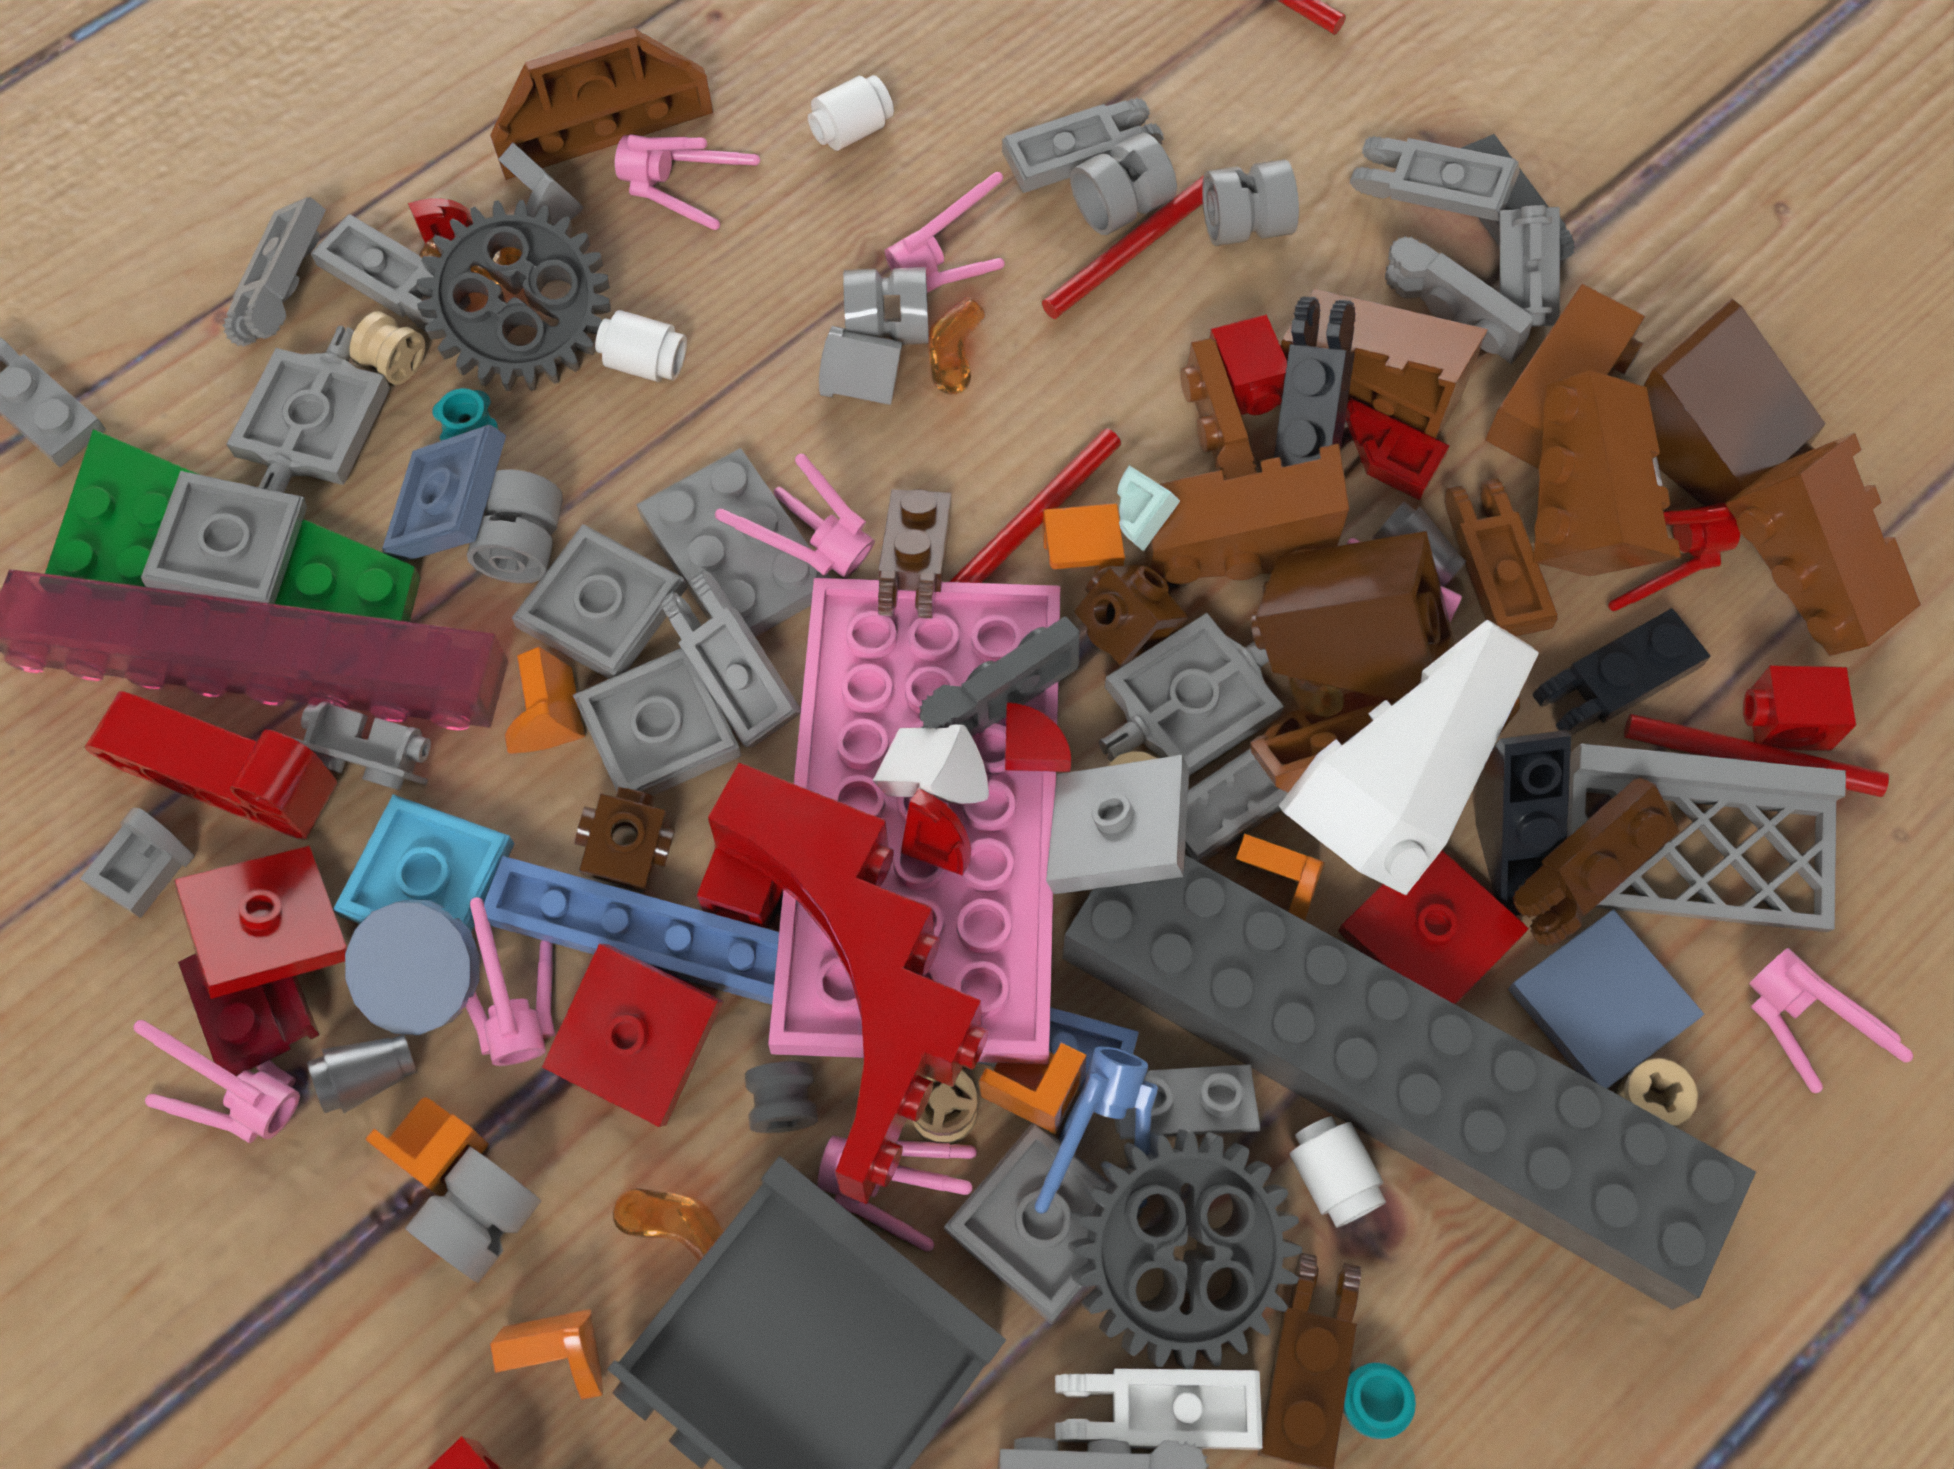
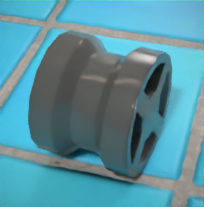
M799 1061L774 1062L756 1066L745 1073L746 1089L754 1096L755 1107L748 1114L751 1131L757 1133H783L804 1129L818 1122L817 1107L809 1100L808 1088L814 1082L811 1064Z

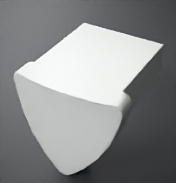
M950 725L948 728L937 729L899 728L873 779V782L886 796L913 797L918 788L934 795L945 803H977L987 800L989 796L987 776L982 757L972 736L964 725Z

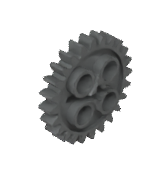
M497 200L494 201L493 217L487 219L474 206L470 208L473 225L466 228L455 219L450 220L455 238L450 241L435 235L433 241L441 257L423 256L421 260L425 269L434 276L417 279L416 283L420 293L432 297L417 304L422 317L435 318L424 328L430 340L444 338L437 348L444 360L459 354L456 367L461 375L464 376L475 366H478V379L483 386L489 384L495 373L500 375L505 391H511L516 376H524L531 391L535 390L537 374L542 372L546 374L549 380L557 384L559 383L556 366L563 363L569 369L577 372L579 366L574 353L579 350L586 354L594 355L596 352L594 343L587 335L588 333L597 335L603 320L594 314L611 312L610 299L598 294L610 288L608 275L595 273L603 266L600 252L585 254L590 246L589 236L586 232L570 238L572 223L569 217L566 216L554 226L551 225V215L548 206L544 205L538 211L535 218L529 217L524 200H519L514 215H506L502 204ZM506 247H514L522 252L520 259L509 266L499 265L493 261L495 254ZM475 265L482 267L490 273V276L512 294L516 295L524 289L529 305L546 316L558 319V325H548L541 320L540 316L518 298L513 297L506 303L501 287L491 279L489 280L478 273H472L471 268ZM554 280L565 281L571 286L569 293L559 299L544 297L541 291L548 282ZM475 292L488 296V301L481 310L466 312L459 308L461 300L467 294ZM526 325L537 330L535 339L527 345L516 346L507 341L509 333L515 327Z
M1179 1129L1174 1148L1171 1147L1165 1135L1158 1132L1151 1133L1150 1154L1145 1155L1142 1150L1131 1143L1125 1144L1124 1151L1128 1166L1122 1170L1104 1161L1101 1167L1110 1181L1106 1189L1087 1184L1083 1188L1088 1197L1097 1204L1094 1212H1073L1072 1216L1076 1222L1089 1230L1088 1238L1077 1239L1068 1243V1249L1074 1254L1088 1258V1264L1079 1267L1071 1273L1072 1279L1081 1286L1096 1287L1081 1302L1082 1305L1091 1314L1108 1310L1099 1325L1101 1331L1109 1338H1112L1125 1330L1121 1347L1132 1356L1137 1355L1148 1343V1359L1158 1367H1163L1172 1349L1176 1362L1185 1370H1192L1197 1350H1200L1206 1360L1215 1367L1220 1366L1222 1359L1221 1344L1225 1342L1242 1355L1246 1354L1248 1349L1243 1331L1250 1326L1257 1332L1268 1336L1271 1331L1261 1315L1265 1308L1269 1307L1286 1312L1288 1308L1284 1300L1275 1293L1277 1285L1297 1284L1299 1277L1282 1267L1283 1258L1293 1257L1302 1253L1301 1246L1283 1239L1282 1232L1291 1229L1299 1223L1298 1216L1289 1212L1276 1211L1275 1209L1289 1194L1287 1189L1277 1184L1262 1187L1268 1179L1272 1168L1260 1161H1256L1245 1168L1249 1149L1234 1143L1223 1154V1137L1210 1132L1203 1138L1199 1149L1194 1132L1187 1129ZM1189 1183L1191 1192L1187 1197L1185 1207L1181 1200V1187ZM1159 1193L1164 1200L1165 1209L1163 1217L1152 1228L1141 1229L1137 1220L1138 1207L1145 1198ZM1229 1194L1233 1205L1232 1215L1226 1224L1212 1229L1207 1217L1209 1206L1218 1196ZM1189 1235L1197 1240L1196 1249L1185 1251L1182 1261L1174 1256L1175 1246L1185 1245ZM1229 1267L1232 1274L1231 1288L1221 1299L1210 1301L1207 1295L1208 1280L1217 1270ZM1161 1268L1164 1277L1161 1291L1151 1300L1139 1301L1136 1294L1139 1278L1149 1269ZM1186 1284V1290L1190 1295V1308L1186 1312H1181L1179 1307L1184 1299Z

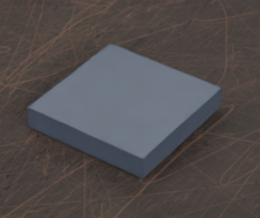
M487 425L414 450L383 544L382 553L405 562L476 541L506 435L492 425Z
M1614 909L1525 973L1508 988L1509 992L1575 1071L1606 1089L1705 1015Z

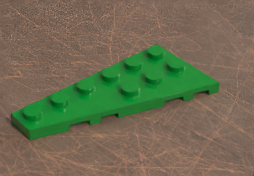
M92 430L41 586L51 597L408 632L421 580L415 566L305 519L302 521L272 613L146 588L141 576L180 471L197 473L97 430Z

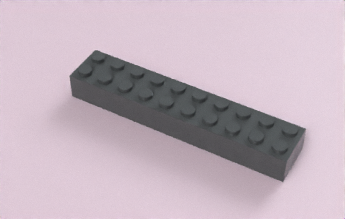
M1186 855L1184 860V877L1093 889L1065 934L1063 960L1246 1065L1251 1064V1068L1341 1120L1351 1122L1353 1127L1673 1310L1700 1298L1756 1174V1171Z

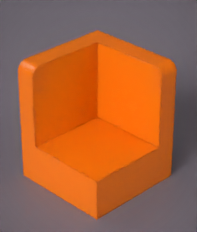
M1117 503L1045 509L1043 513L1042 538L1044 549L1048 550L1050 567L1053 569L1094 566L1095 574L1108 566H1124L1125 555Z
M1060 1043L1055 1054L1049 1052L1048 1065L997 1063L993 1070L985 1068L979 1079L981 1097L1056 1134L1086 1075V1054Z
M427 1097L419 1100L389 1138H386L374 1128L365 1139L438 1196H444L447 1193L448 1189L444 1178L469 1146L482 1154L489 1145L474 1129L454 1114H449Z

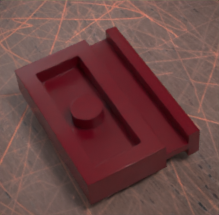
M196 953L178 962L214 1063L233 1075L238 1076L245 1070H250L291 1050L290 1044L306 1036L311 1040L320 1035L297 975L210 999Z

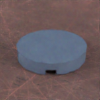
M402 900L372 911L354 930L345 953V980L354 1004L371 1023L394 1034L421 1035L453 1022L463 1012L461 1010L466 1006L468 999L473 997L479 983L480 954L470 929L460 918L454 919L449 912L442 909L445 907L430 900Z

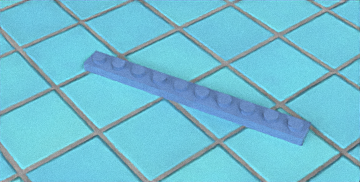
M506 856L502 857L484 901L490 926L593 955L599 944H609L678 979L772 1005L779 932ZM1050 1007L1049 1052L1055 1054L1060 1043H1063L1086 1054V1075L1096 1047H1111L1133 1054L1138 1031ZM978 1062L991 1067H995L997 1064L990 1062ZM1086 1075L1077 1091H1081Z

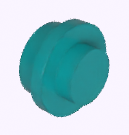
M1369 1363L1357 1368L1349 1375L1343 1412L1349 1424L1357 1432L1368 1438L1382 1440L1397 1436L1409 1426L1415 1413L1416 1400L1414 1390L1402 1372L1388 1364Z

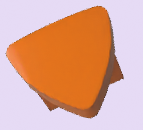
M536 647L517 655L526 711L521 713L510 724L505 733L507 752L514 754L540 751L584 738L585 732L580 710L573 697L577 692L572 667L541 647Z
M1244 834L1236 860L1297 881L1288 912L1305 921L1325 862Z
M591 1309L503 1326L490 1343L495 1373L568 1358L572 1376L581 1400L603 1395L601 1366Z

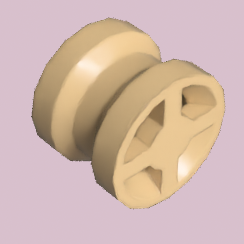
M372 312L357 325L349 345L350 357L353 362L366 369L377 368L378 373L384 375L388 382L394 385L403 384L418 370L425 353V340L422 334L409 327L398 328L395 319L383 312Z
M1661 1058L1647 1060L1637 1066L1630 1074L1620 1080L1614 1090L1615 1094L1675 1127L1687 1121L1697 1107L1698 1092L1692 1077L1686 1069L1677 1063ZM1650 1085L1664 1092L1658 1094L1653 1090H1649Z
M961 1070L954 1087L927 1077L926 1079L933 1081V1089L928 1101L930 1106H926L917 1122L912 1121L915 1130L925 1140L930 1142L953 1144L963 1140L973 1130L977 1121V1091L973 1080L963 1070ZM954 1109L961 1110V1113L954 1112L945 1119V1115L951 1113Z

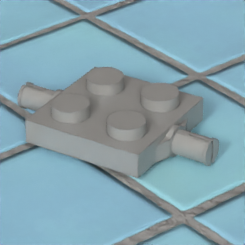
M338 326L326 352L322 354L302 355L275 348L227 442V446L234 457L264 464L268 467L259 485L260 488L284 493L293 476H310L341 485L345 484L390 390L384 375L358 369L349 363L351 358L349 345L355 330L349 327L345 330L344 326Z
M1208 613L1199 617L1106 676L1105 689L1124 711L1127 724L1099 740L1104 755L1108 753L1107 759L1111 762L1117 756L1130 752L1139 745L1144 744L1148 749L1157 753L1160 758L1183 755L1189 768V776L1281 716L1284 706L1264 683L1260 667L1269 662L1266 650H1259L1255 642L1244 648L1238 642L1227 637Z

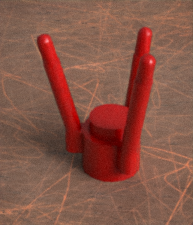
M1718 503L1688 510L1663 512L1665 524L1673 525V536L1675 540H1678L1680 551L1683 553L1689 552L1694 558L1611 600L1608 603V608L1613 612L1618 611L1700 570L1719 567L1721 565L1720 553L1735 549L1739 544L1741 536L1737 520L1726 504Z

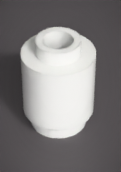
M872 75L866 79L862 76H857L813 98L811 102L812 112L808 114V122L813 135L820 144H828L832 149L838 151L883 128L885 120L893 116V103L888 90L877 76Z
M617 310L612 319H603L595 342L596 352L602 353V362L605 367L660 382L662 378L674 381L678 377L687 348L686 335L676 333L673 325L622 310Z
M1329 1116L1307 1126L1295 1135L1300 1146L1290 1152L1289 1155L1321 1215L1329 1213L1336 1228L1346 1225L1386 1203L1379 1189V1186L1384 1182L1351 1122L1337 1126L1333 1117Z

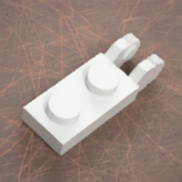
M1114 1369L1113 1374H1062L1055 1376V1393L1064 1394L1069 1398H1086L1089 1395L1113 1394V1422L1066 1419L1064 1422L1055 1423V1440L1088 1443L1097 1440H1117L1128 1442L1132 1448H1157L1164 1440L1178 1441L1181 1445L1185 1441L1190 1445L1195 1443L1198 1449L1260 1450L1263 1448L1259 1371Z

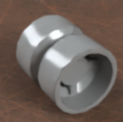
M1138 133L1117 144L1110 151V156L1108 154H1099L1074 167L1070 178L1073 196L1079 210L1088 224L1100 235H1109L1131 223L1137 217V212L1147 214L1164 205L1176 196L1177 191L1176 176L1171 161L1159 142L1148 133Z
M1282 159L1255 163L1250 168L1248 174H1245L1238 166L1210 170L1204 174L1202 184L1203 211L1208 235L1214 246L1246 242L1252 232H1256L1261 239L1292 235L1296 232L1299 218V202L1296 180L1289 161Z
M926 267L893 268L889 277L883 278L877 269L844 270L843 287L846 331L880 338L892 337L895 341L903 342L902 345L929 344ZM884 295H900L901 318L885 319Z
M514 469L496 471L476 541L469 543L467 551L468 562L479 572L501 581L512 583L540 581L547 572L553 548V539L550 535L557 529L563 503L561 490L556 484L531 472Z
M469 1146L444 1178L448 1189L447 1193L444 1196H430L405 1229L476 1283H479L503 1252L499 1239L502 1234L518 1233L542 1200L500 1167Z

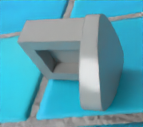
M514 143L498 159L533 191L526 205L529 217L535 218L538 211L544 205L548 206L551 215V225L554 226L562 218L567 216L572 220L582 211L583 206Z
M832 326L826 338L819 372L820 395L833 398L834 394L891 405L903 342L846 331V328Z
M131 808L120 822L122 826L80 879L94 890L141 918L182 866L187 867L194 858V855L170 831L144 810Z

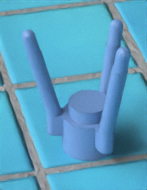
M1099 1046L1094 1049L1083 1087L1058 1138L1061 1142L1060 1148L1034 1207L1038 1213H1046L1093 1112L1109 1118L1123 1119L1127 1109L1135 1107L1134 1145L1142 1150L1145 1155L1150 1154L1151 1112L1159 1087L1144 1081L1148 1064L1143 1059L1116 1048ZM1147 1198L1141 1202L1139 1208L1146 1206Z

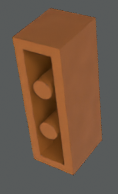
M1581 284L1498 408L1485 441L1539 469L1542 453L1543 407L1546 399V385L1588 370L1612 376L1616 370L1625 375L1644 344L1634 338L1645 316Z

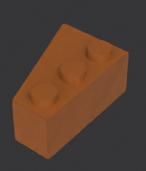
M1592 370L1547 384L1546 399L1543 407L1544 426L1541 461L1539 464L1540 480L1537 519L1534 529L1535 547L1533 562L1586 576H1595L1681 558L1678 540L1668 538L1663 510L1671 505L1668 489L1657 484L1653 458L1660 454L1647 387Z
M1339 444L1319 448L1321 459L1283 467L1281 458L1277 457L1261 461L1262 472L1225 480L1223 471L1219 470L1159 484L1172 492L1180 502L1145 548L1147 567L1156 571L1164 580L1172 584H1186L1198 578L1222 576L1241 581L1255 578L1260 574H1272L1278 556L1338 546L1349 512Z

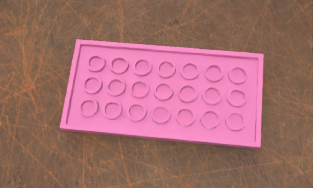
M814 578L794 784L886 820L888 846L894 850V856L887 877L880 887L932 908L934 935L940 937V945L929 972L923 977L981 1000L982 1027L988 1029L989 1033L978 1062L1048 1065L1053 892L1046 882L1056 788V772L1005 770L1006 717L986 728L981 734L977 733L972 737L984 763L989 796L987 800L977 803H945L960 819L970 840L971 862L963 876L900 853L909 802L912 797L886 796L873 782V779L899 728H922L923 721H920L919 706H922V700H926L927 695L932 696L933 691L942 685L962 687L961 684L966 682L968 676L979 665L987 661H998L1016 649L1023 638L1031 631L1039 627L1048 628L1060 620L1061 586L942 582L941 592H936L933 617L918 618V612L915 608L916 591L898 590V604L894 615L880 616L878 614L879 580ZM1058 682L1024 704L1047 715L1056 724ZM783 890L768 1042L770 1053L777 1055L864 1058L862 1020L852 983L830 940L801 904Z

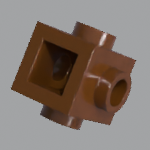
M1142 564L1108 566L1099 571L1091 578L1085 588L1088 594L1073 611L1087 627L1086 633L1091 642L1102 651L1109 653L1119 665L1127 664L1176 633L1189 618L1167 593L1169 587L1162 576Z
M618 787L615 797L601 793L596 809L584 807L574 843L575 845L585 847L579 869L581 876L645 892L652 865L665 867L675 829L663 826L666 810L654 807L655 796L629 788ZM621 829H631L637 834L636 840L625 846L615 843L613 837Z

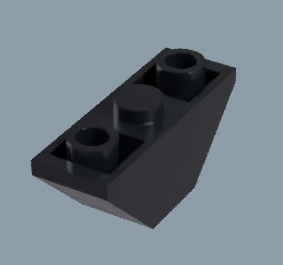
M1567 730L1500 739L1493 747L1477 780L1476 827L1495 898L1515 916L1522 915L1514 904L1513 896H1515V891L1519 889V886H1523L1525 881L1543 865L1542 860L1567 839L1571 735Z

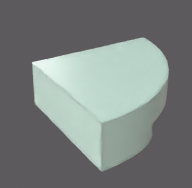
M1129 465L1120 480L1117 494L1120 496V528L1130 541L1144 551L1180 500L1172 492Z

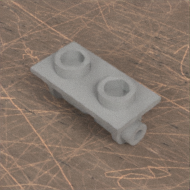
M1532 205L1521 207V209L1500 210V294L1533 316L1531 327L1554 326L1560 317V207L1546 208V205Z
M325 701L317 706L309 704L305 708L301 717V726L307 729L303 741L295 740L310 748L327 769L342 773L346 761L366 767L362 777L363 780L396 790H401L404 779L424 785L427 784L428 779L412 774L415 763H423L427 759L431 748L430 739L422 737L420 729L409 728L375 718L368 740L361 739L368 718L367 715L334 706L332 703Z
M1251 1064L1147 1071L1144 1081L1159 1087L1151 1112V1133L1158 1132L1165 1135V1137L1177 1136L1179 1129L1190 1130L1195 1135L1207 1134L1208 1132L1218 1134L1260 1131ZM1135 1107L1127 1109L1125 1118L1115 1119L1116 1133L1120 1134V1140L1135 1139Z

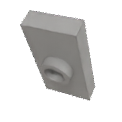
M1251 748L1188 790L1185 855L1201 864L1281 810L1279 804L1288 794V792L1275 786L1252 755Z

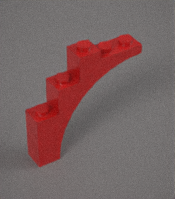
M738 763L708 816L716 848L760 870L801 904L830 940L854 989L862 1020L864 1065L856 1116L835 1173L840 1193L867 1205L876 1184L886 1188L896 1172L903 1152V1146L896 1142L907 1119L917 1122L927 1106L933 1089V1081L926 1078L929 1077L954 1087L962 1067L973 1070L978 1063L989 1033L988 1029L982 1027L981 1000L923 977L929 972L940 945V937L934 935L933 911L931 907L880 887L887 877L894 856V850L888 846L886 820Z

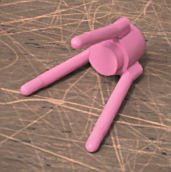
M630 134L623 136L618 143L615 154V172L618 179L630 182V195L649 198L712 230H717L720 227L719 220L653 187V185H656L658 181L665 182L668 179L672 160L756 166L760 163V157L756 154L699 150L707 147V140L702 137L648 138Z
M993 173L919 231L886 248L885 256L891 271L893 268L926 267L927 293L943 284L1002 269L1005 265L1004 260L996 258L938 272L937 266L944 262V256L938 242L933 237L1003 181L1002 173Z
M804 454L796 456V464L805 473L808 480L830 505L840 520L834 515H830L823 520L782 487L774 489V496L815 530L810 544L817 549L816 551L725 509L720 508L716 510L715 517L717 520L807 562L824 576L833 569L843 578L849 577L862 564L875 543L873 538L862 531L866 521L845 504L820 471L815 468Z
M475 897L470 901V908L494 1005L488 1008V1019L475 992L473 997L468 999L465 1007L478 1033L482 1055L490 1054L492 1064L495 1066L523 1063L543 1055L546 1052L544 1039L556 1035L551 1015L553 943L543 940L540 942L536 1010L530 1009L527 999L509 1000L484 902L481 898Z
M1787 948L1749 983L1761 996L1751 1008L1768 1023L1793 1066L1813 1093H1820L1823 1085L1780 1015L1784 1010L1796 1019L1818 999L1902 1062H1910L1913 1059L1912 1051L1900 1043L1901 1038L1896 1032L1821 979L1790 948Z
M144 1020L135 1022L133 1029L136 1033L225 1088L227 1091L223 1098V1105L230 1109V1114L157 1094L146 1096L145 1103L147 1106L165 1111L168 1114L232 1132L248 1143H252L258 1135L264 1139H271L291 1119L300 1099L299 1092L292 1088L296 1078L278 1068L271 1060L256 1066L255 1068L259 1071L256 1074L250 1070H245L238 1076H235Z
M832 1136L822 1157L818 1175V1187L822 1191L836 1194L835 1201L848 1212L863 1217L923 1251H931L934 1247V1242L931 1238L869 1202L866 1205L840 1193L835 1171L847 1139ZM897 1140L896 1142L903 1146L902 1156L972 1159L977 1154L976 1148L972 1145ZM898 1165L892 1178L893 1181L962 1195H968L972 1191V1184L967 1180ZM876 1184L871 1197L877 1195L880 1185Z

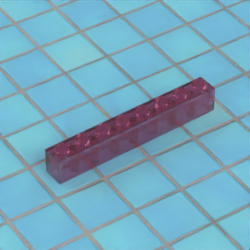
M9 569L0 591V652L5 656L4 661L7 664L31 673H41L44 667L66 670L76 677L90 681H101L105 675L126 678L138 686L149 689H161L164 687V684L186 686L191 691L208 697H222L225 692L245 694L255 701L274 706L283 705L286 700L304 702L316 706L325 701L345 709L370 711L374 716L391 722H404L408 717L429 719L443 728L461 731L468 729L469 725L491 728L509 662L494 633Z

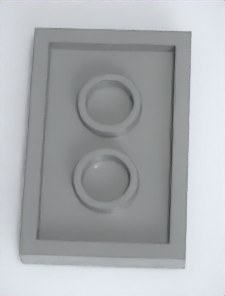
M741 448L636 504L640 517L679 576L684 578L687 588L708 620L713 617L697 595L691 582V577L703 569L712 574L718 584L721 585V589L731 601V606L737 608L755 637L811 606L814 578H831L828 573L825 576L807 562L716 519V510L720 508L725 509L810 548Z

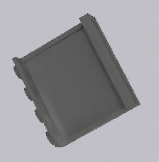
M779 1156L761 1178L762 1185L622 1359L619 1362L614 1360L607 1370L621 1381L612 1393L645 1421L654 1410L677 1428L668 1441L701 1469L706 1466L711 1458L724 1469H909L982 1369L991 1362L1006 1339Z

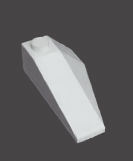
M1486 620L1422 671L1421 683L1391 706L1385 700L1368 713L1373 721L1343 745L1336 739L1319 752L1279 804V807L1287 816L1358 872L1407 895L1447 844L1539 652L1506 630Z

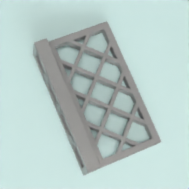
M1583 743L1571 751L1567 838L1589 820L1585 815L1586 792L1609 794L1613 798L1630 782L1639 777L1654 783L1663 800L1674 801L1692 821L1690 825L1672 840L1668 841L1595 908L1818 932L1835 930L1836 801L1845 797V770ZM1695 804H1705L1712 806L1704 813H1702V811ZM1723 807L1739 808L1757 828L1754 833L1736 848L1731 845L1709 820ZM1760 810L1777 813L1768 820ZM1790 813L1816 816L1815 843L1803 854H1800L1775 827ZM1697 829L1724 856L1722 860L1702 876L1675 849L1677 845ZM1763 836L1790 864L1768 883L1741 856L1742 853ZM1814 856L1815 870L1808 863V861ZM1663 857L1671 863L1690 885L1675 899L1659 898L1641 878L1646 871ZM1729 864L1734 867L1756 892L1741 906L1726 905L1707 884ZM1797 871L1814 890V914L1792 912L1773 890ZM1631 885L1640 896L1620 893ZM1697 892L1706 903L1687 900ZM1763 900L1772 910L1753 907Z

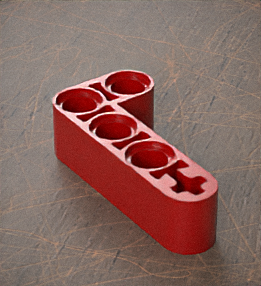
M124 691L117 693L84 746L94 757L116 769L300 840L307 839L338 784L335 777L310 748L287 735L265 729L256 742Z

